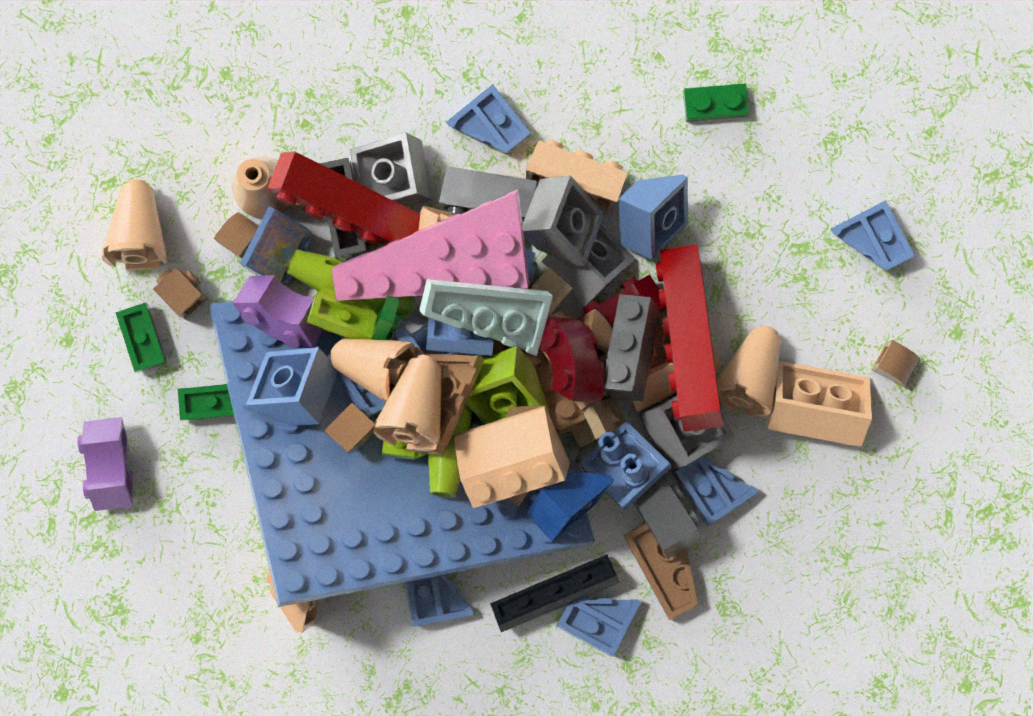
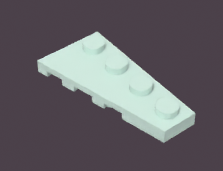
M427 279L419 311L426 317L457 328H465L485 338L490 337L512 348L518 346L527 353L537 356L553 296L548 291Z

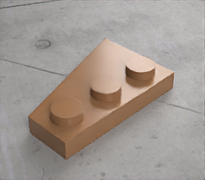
M424 354L437 360L436 363L442 368L440 442L434 451H409L422 454L444 455L485 358L480 356Z
M646 523L623 535L669 620L698 605L687 548L668 559Z

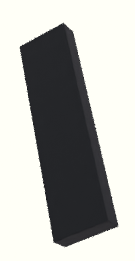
M606 554L494 601L490 605L502 633L620 582Z

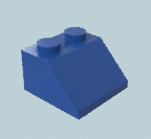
M568 470L565 481L539 488L529 499L532 505L526 514L553 542L599 502L614 479L610 475Z

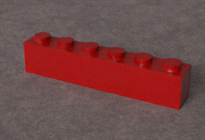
M296 151L281 152L267 188L278 194L276 198L279 201L293 206L296 203L306 207L304 211L306 214L319 219L326 217L333 220L332 226L346 232L353 230L360 234L359 239L373 245H377L378 242L387 246L388 243L398 239L401 240L419 231V213Z
M698 244L660 250L661 263H656L658 282L664 281V289L659 290L661 308H667L668 316L662 317L664 335H670L671 344H665L668 364H674V372H669L671 392L677 391L678 400L672 401L675 421L681 420L684 432L722 427V412Z

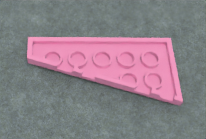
M514 190L506 196L483 203L475 209L463 214H457L419 230L406 238L398 239L388 243L387 246L334 266L332 276L336 301L387 298L388 295L393 297L419 296L424 293L427 279L527 289L530 283L519 190Z

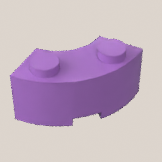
M275 275L249 276L233 301V305L241 313V318L244 322L257 327L275 339L283 341L292 348H297L298 346L314 347L324 330L307 323L314 297L303 296L291 291Z
M122 417L84 421L82 435L78 436L77 443L80 454H84L87 480L83 481L85 499H90L94 511L132 507L133 476L127 464V453L130 449Z

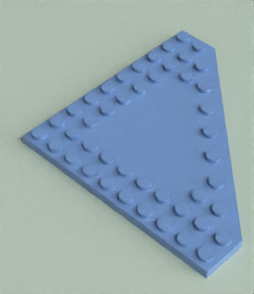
M233 301L210 305L212 322L278 607L591 546L595 542L587 513L552 542L526 514L532 505L529 499L539 489L530 491L519 507L506 498L473 508L461 481L456 497L446 498L430 494L428 455L414 460L381 456L383 440L379 439L375 434L359 449L348 454L324 431L353 403L337 379H335L319 424L290 425L249 409L246 403L266 352L319 347L331 361L330 353L333 346L344 338L333 332L329 335L322 331L314 347L298 346L297 348H292L283 341L275 339L257 327L244 322L241 318V313L233 305ZM376 416V417H374V418L371 419V421H372L374 424H375V422H376L378 416Z

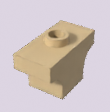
M549 267L530 287L532 290L548 291L553 296L548 316L573 289Z
M610 397L583 409L581 412L586 418L584 425L572 430L579 446L582 447L599 439L605 432L615 431L626 420L615 399Z

